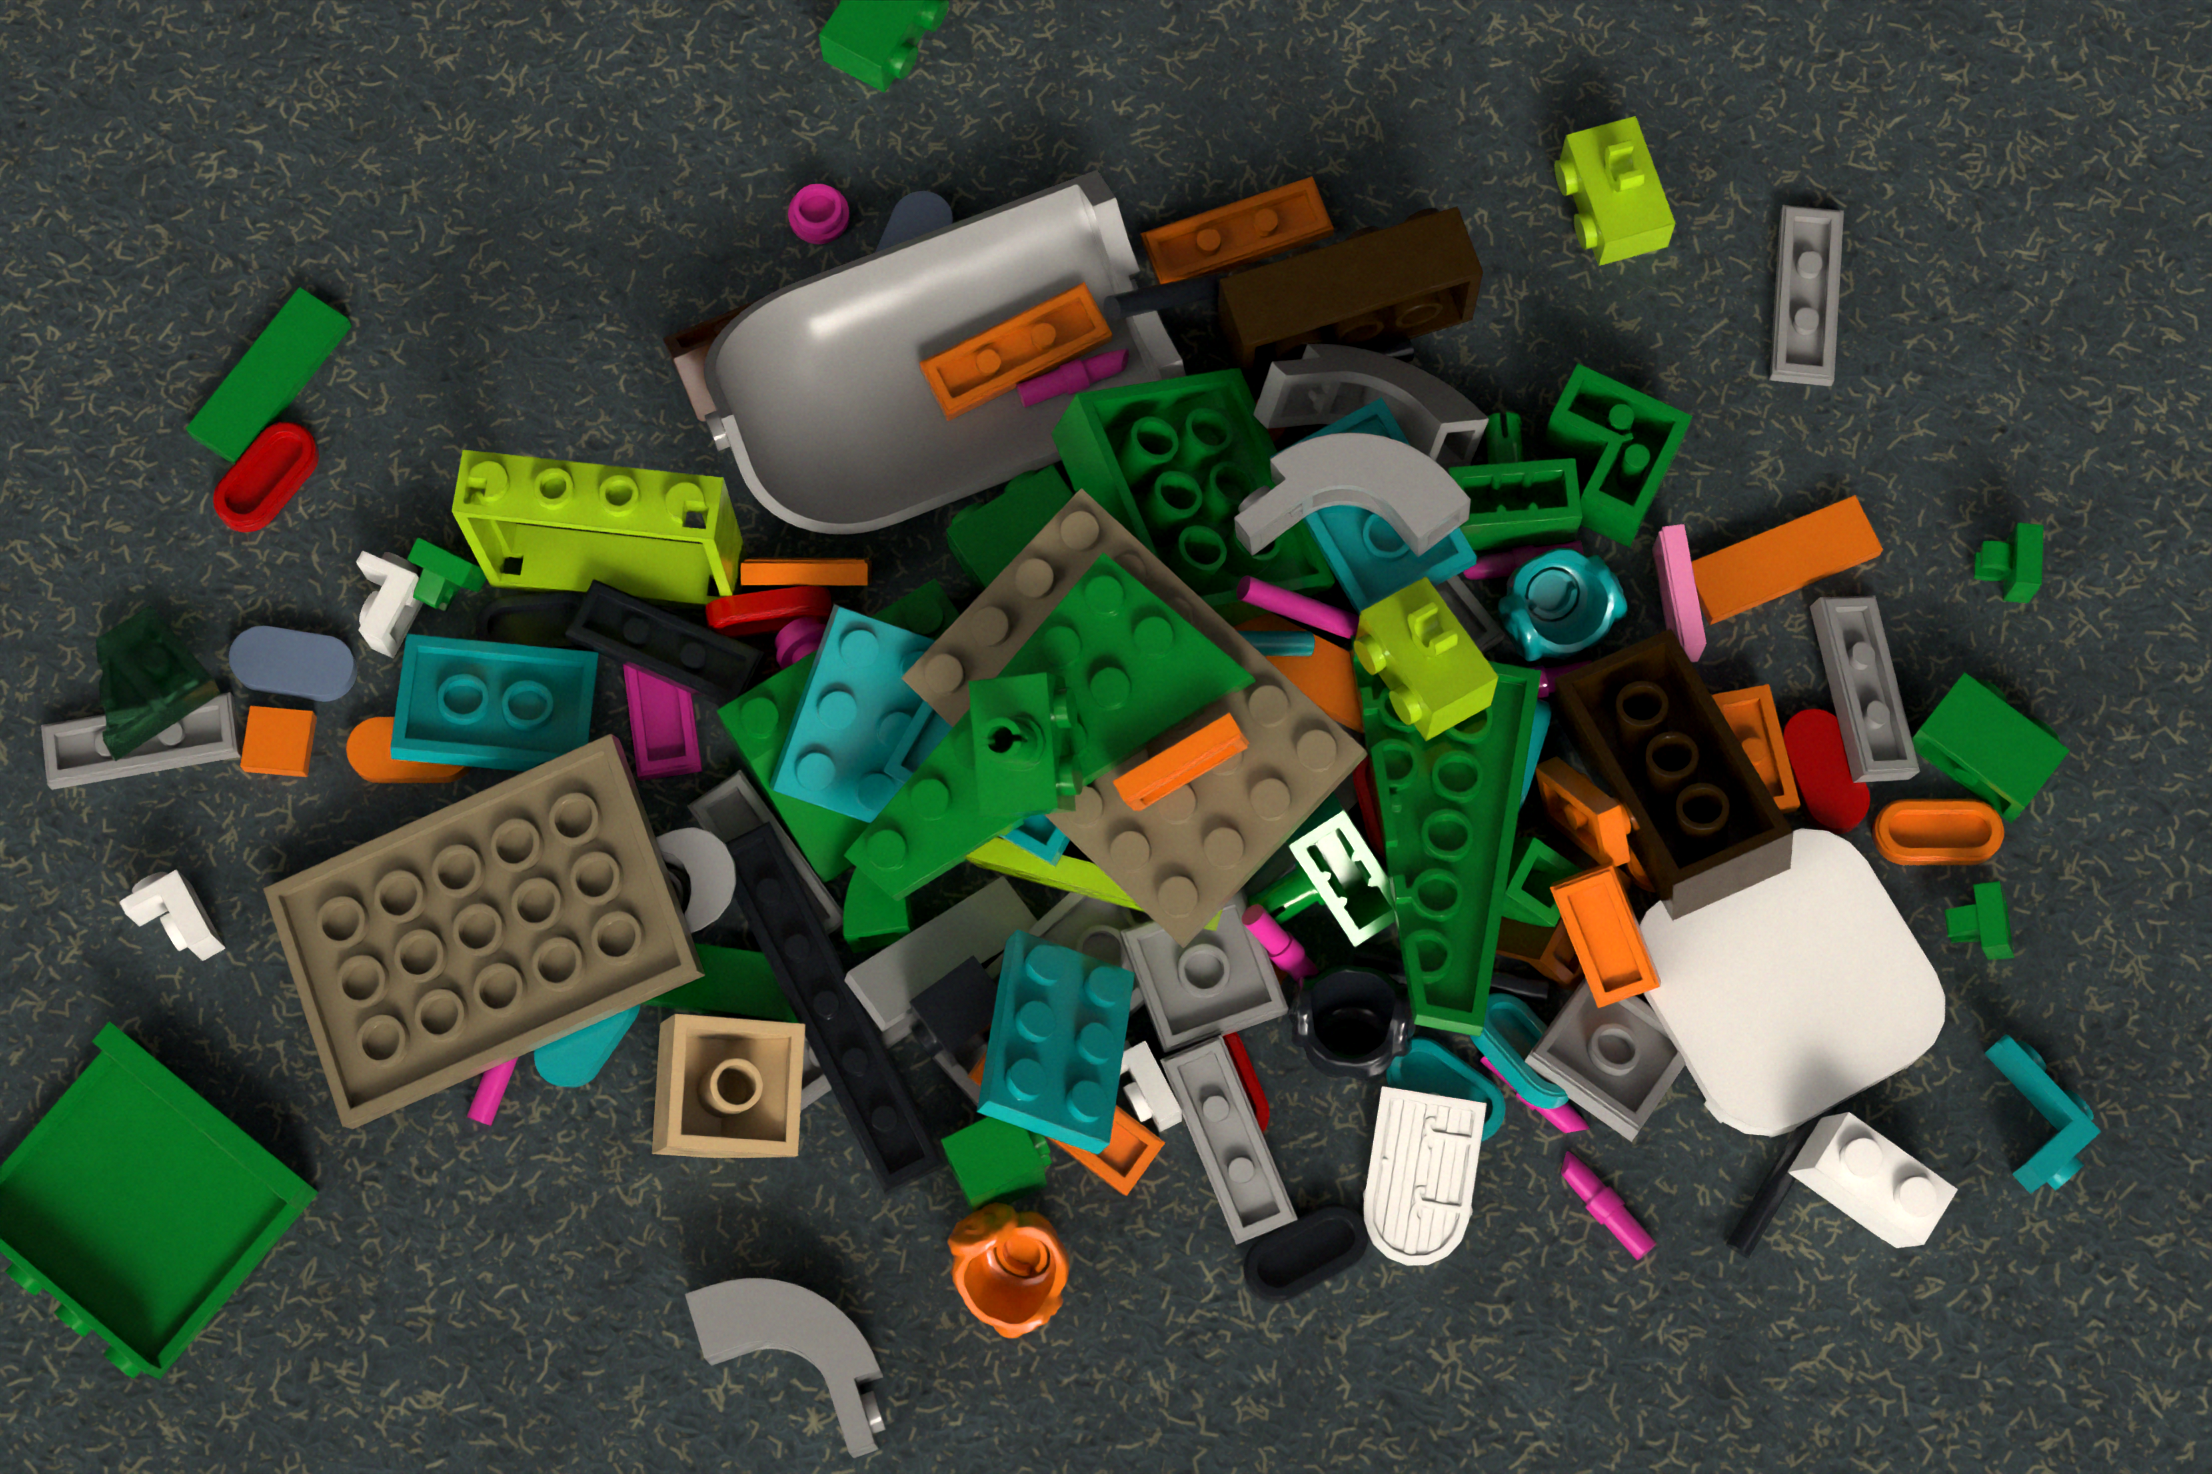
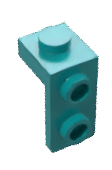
M2005 1034L1984 1054L2058 1130L2050 1140L2012 1175L2030 1194L2046 1182L2056 1191L2085 1165L2076 1154L2092 1141L2101 1130L2091 1121L2094 1119V1115L2086 1102L2071 1090L2065 1089L2062 1091L2044 1072L2047 1066L2038 1052L2026 1042L2021 1040L2015 1042L2009 1035Z

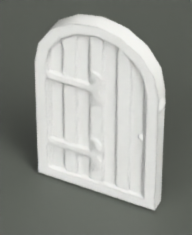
M1382 1086L1367 1185L1363 1192L1364 1222L1372 1243L1389 1259L1408 1266L1430 1265L1447 1257L1462 1241L1469 1218L1473 1213L1471 1204L1487 1103L1440 1096L1435 1092L1427 1094Z

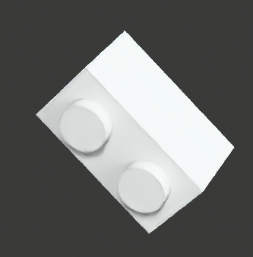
M1850 1112L1821 1118L1788 1170V1173L1895 1248L1924 1245L1958 1190Z

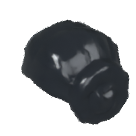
M1351 965L1328 967L1315 975H1303L1297 979V989L1293 994V1001L1289 1010V1019L1293 1025L1291 1041L1296 1047H1303L1305 1049L1308 1060L1315 1069L1324 1075L1332 1078L1350 1077L1361 1081H1368L1381 1076L1390 1067L1395 1057H1405L1412 1050V1035L1416 1031V1025L1413 1021L1407 984L1398 983L1386 972L1375 968Z

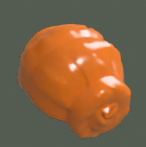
M994 1202L969 1214L965 1219L956 1223L952 1234L947 1240L951 1253L954 1255L950 1274L956 1289L970 1312L980 1321L993 1326L1000 1335L1006 1338H1018L1025 1333L1035 1330L1038 1326L1045 1325L1063 1304L1061 1291L1069 1275L1068 1253L1048 1218L1037 1211L1016 1212L1008 1204Z

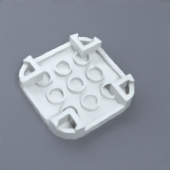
M1801 828L1793 831L1791 869L1673 921L1660 900L1646 912L1639 925L1661 979L1660 987L1643 994L1662 1023L1675 1048L1685 1059V1065L1707 1100L1704 1103L1706 1108L1720 1123L1724 1122L1745 1134L1765 1135L1772 1138L1794 1131L1798 1126L1902 1069H1907L1934 1045L1945 1022V994L1937 973L1868 861L1849 841L1824 830Z

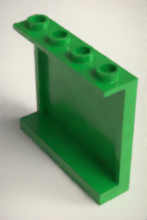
M109 1021L92 1040L102 1050L100 1054L0 1167V1252L12 1261L5 1272L15 1282L34 1296H37L44 1288L61 1303L54 1311V1314L66 1325L84 1338L91 1330H94L107 1341L110 1346L103 1355L112 1364L132 1379H135L142 1371L160 1380L319 1192Z

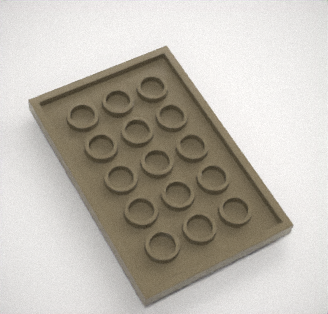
M1081 488L901 678L946 722L954 727L970 708L968 681L996 678L1103 552L1255 678L1256 682L1238 693L1233 691L1204 709L1205 713L1184 726L1182 724L1176 726L1145 745L1144 750L1084 786L1081 794L1075 795V812L1045 814L1062 833L1178 944L1185 948L1368 754L1360 744ZM1229 712L1238 722L1250 743L1247 745V749L1140 812L1132 810L1123 801L1112 782Z
M612 734L606 735L263 888L342 1127L350 1129L371 1122L705 976L619 738Z

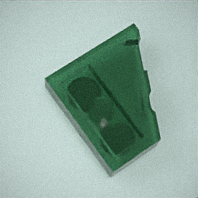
M151 606L146 607L96 639L97 662L103 673L99 681L100 702L105 709L106 731H102L103 742L115 761L221 694L214 678Z

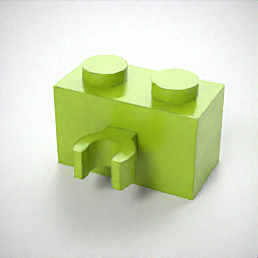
M1636 116L1566 135L1560 160H1556L1554 164L1555 175L1561 193L1564 196L1572 194L1579 211L1578 214L1574 215V226L1582 249L1592 248L1598 266L1668 247L1676 223Z
M1426 576L1360 612L1356 639L1354 641V648L1359 661L1370 674H1379L1390 690V700L1399 718L1406 725L1414 723L1425 741L1491 706L1499 676Z

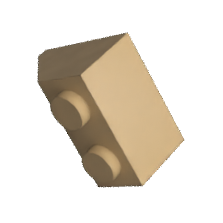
M674 1014L661 1022L652 1154L707 1158L798 1156L805 1024Z

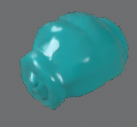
M1555 548L1546 551L1519 565L1507 581V595L1501 598L1498 603L1499 618L1502 621L1504 630L1512 641L1517 653L1527 661H1534L1542 656L1566 661L1569 657L1579 654L1582 649H1590L1595 645L1602 644L1612 624L1626 617L1628 611L1627 601L1623 595V589L1620 586L1618 577L1605 565V561L1599 555L1586 557L1580 552L1569 548Z

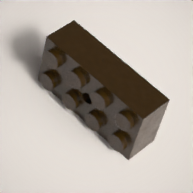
M1458 206L1440 212L1437 208H1427L1410 215L1404 223L1381 230L1377 226L1361 228L1351 233L1345 241L1323 248L1317 244L1306 245L1292 251L1286 259L1264 266L1260 263H1248L1233 269L1227 277L1219 279L1217 329L1232 369L1240 368L1244 377L1269 371L1272 362L1301 360L1307 344H1335L1364 348L1405 337L1413 339L1471 321L1475 312L1483 270Z
M1671 628L1554 679L1556 718L1595 786L1610 798H1617L1625 807L1631 823V831L1626 834L1627 842L1672 921L1791 869L1794 832Z

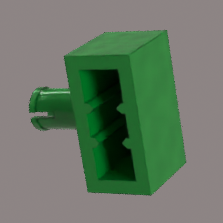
M1506 412V424L1502 426L1503 436L1500 413L1487 416L1489 420L1484 430L1487 465L1448 468V474L1471 499L1469 519L1460 525L1459 528L1472 550L1504 549L1532 544L1534 546H1544L1575 541L1582 520L1575 458L1525 462L1521 434V416L1516 413Z
M1044 672L968 681L979 816L1006 819L1075 812V795H1080L1082 792L1083 775L1078 756L1076 754L1071 755L1069 728L1076 726L1077 704L1072 688L1065 685V678Z
M1334 791L1286 840L1288 847L1297 859L1294 861L1296 869L1255 895L1252 894L1247 897L1251 906L1256 904L1263 906L1279 925L1317 901L1321 906L1327 904L1354 947L1396 921L1388 874Z

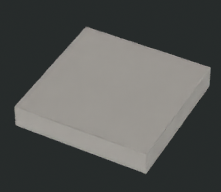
M1240 889L1223 907L1217 930L1212 931L1203 928L1185 948L1178 944L1154 920L1120 931V938L1131 968L1135 973L1138 987L1164 1057L1222 1034V1036L1288 1013L1289 1009L1266 948L1242 923V915L1250 907L1243 889Z
M1586 977L1524 1061L1541 1079L1551 1084H1557L1566 1091L1565 1093L1568 1094V1098L1631 1142L1686 1064L1685 1059L1675 1048L1650 1005L1637 996H1632L1598 1008Z

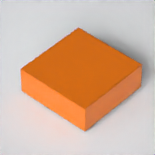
M250 706L240 767L244 772L308 777L317 720L315 713L308 710Z

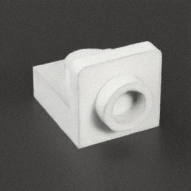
M362 551L356 561L357 565L367 580L382 587L379 592L373 591L366 599L360 613L359 622L361 626L359 632L371 649L394 658L423 605V602L413 598V593L419 581L417 576L418 569L404 558L389 552H384L382 558H378Z
M177 869L169 874L159 872L142 879L132 888L133 894L120 901L125 914L139 927L169 911L168 914L160 917V920L169 938L179 951L188 947L204 961L225 949L193 886Z
M1125 1041L1119 1080L1130 1076L1133 1081L1131 1084L1123 1087V1090L1140 1123L1152 1118L1158 1132H1161L1181 1122L1182 1110L1146 1041L1134 1047H1131L1129 1041Z

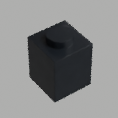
M973 955L909 1001L913 1016L917 1021L908 1026V1028L931 1059L941 1052L950 1066L953 1067L989 1041L998 987Z

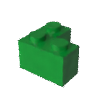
M1577 363L1551 414L1543 443L1595 467L1580 499L1582 510L1580 525L1630 548L1678 453L1693 416Z

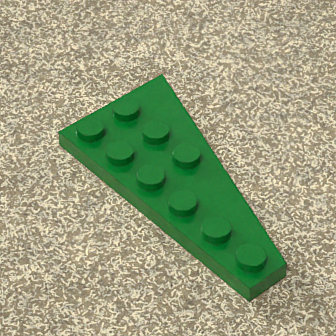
M1104 552L996 676V678L1048 672L1065 678V685L1072 688L1077 704V723L1075 727L1069 728L1071 755L1076 754L1081 763L1083 787L1144 750L1145 745L1180 724L1184 726L1205 713L1204 709L1233 691L1238 693L1256 682L1255 678ZM971 708L966 711L843 855L896 901L901 900L966 860V855L1001 834L1005 836L1025 823L1024 820L1030 817L994 819L979 816Z
M1350 636L1349 652L1413 1021L1415 1025L1480 1037L1484 1027L1541 671L1488 661L1499 676L1491 706L1425 741L1414 723L1406 725L1399 718L1392 706L1389 688L1378 673L1372 675L1363 667L1354 648L1356 636Z

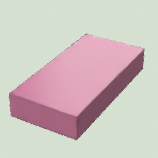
M1685 525L1665 526L1658 533L1652 553L1666 629H1672L1690 661L1698 662L1707 643Z

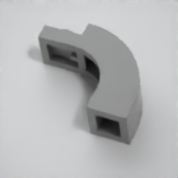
M1307 344L1301 360L1272 362L1253 414L1267 429L1332 424L1382 397L1411 447L1430 457L1447 473L1449 467L1471 465L1489 420L1464 395L1424 370L1377 352L1335 344Z
M1338 433L1300 442L1271 458V480L1275 483L1276 487L1271 490L1268 486H1263L1252 492L1239 505L1238 511L1240 514L1234 517L1236 537L1250 555L1253 556L1310 513L1336 505L1361 507L1376 513L1386 520L1414 554L1419 557L1469 519L1471 499L1439 464L1407 444L1384 436L1367 433Z
M765 1278L729 1280L685 1294L704 1358L711 1366L764 1349H779L800 1355L815 1365L825 1378L850 1455L856 1458L879 1450L874 1433L886 1430L874 1391L861 1395L859 1385L884 1376L866 1339L856 1325L840 1309L827 1299L801 1286Z

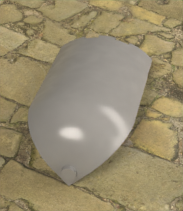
M1095 170L800 280L753 303L730 321L716 337L708 351L704 365V379L716 411L704 416L717 450L720 451L730 447L746 485L756 499L771 513L785 522L813 532L856 534L894 525L1012 480L1028 470H1038L1062 461L1051 433L1076 393L1184 377L1186 374L1182 359L1168 336L1157 311L1118 320H1110L1104 312L1103 303L1107 296L1138 289L1135 279L1130 280L1129 275L1139 272L1140 269L1129 243L1116 197L1100 173ZM1085 282L1109 326L1113 338L1111 342L1077 359L1082 361L1101 353L1129 349V358L1124 371L1091 383L1087 389L1070 395L1064 393L1026 408L1022 405L1016 388L947 422L919 369V362Z

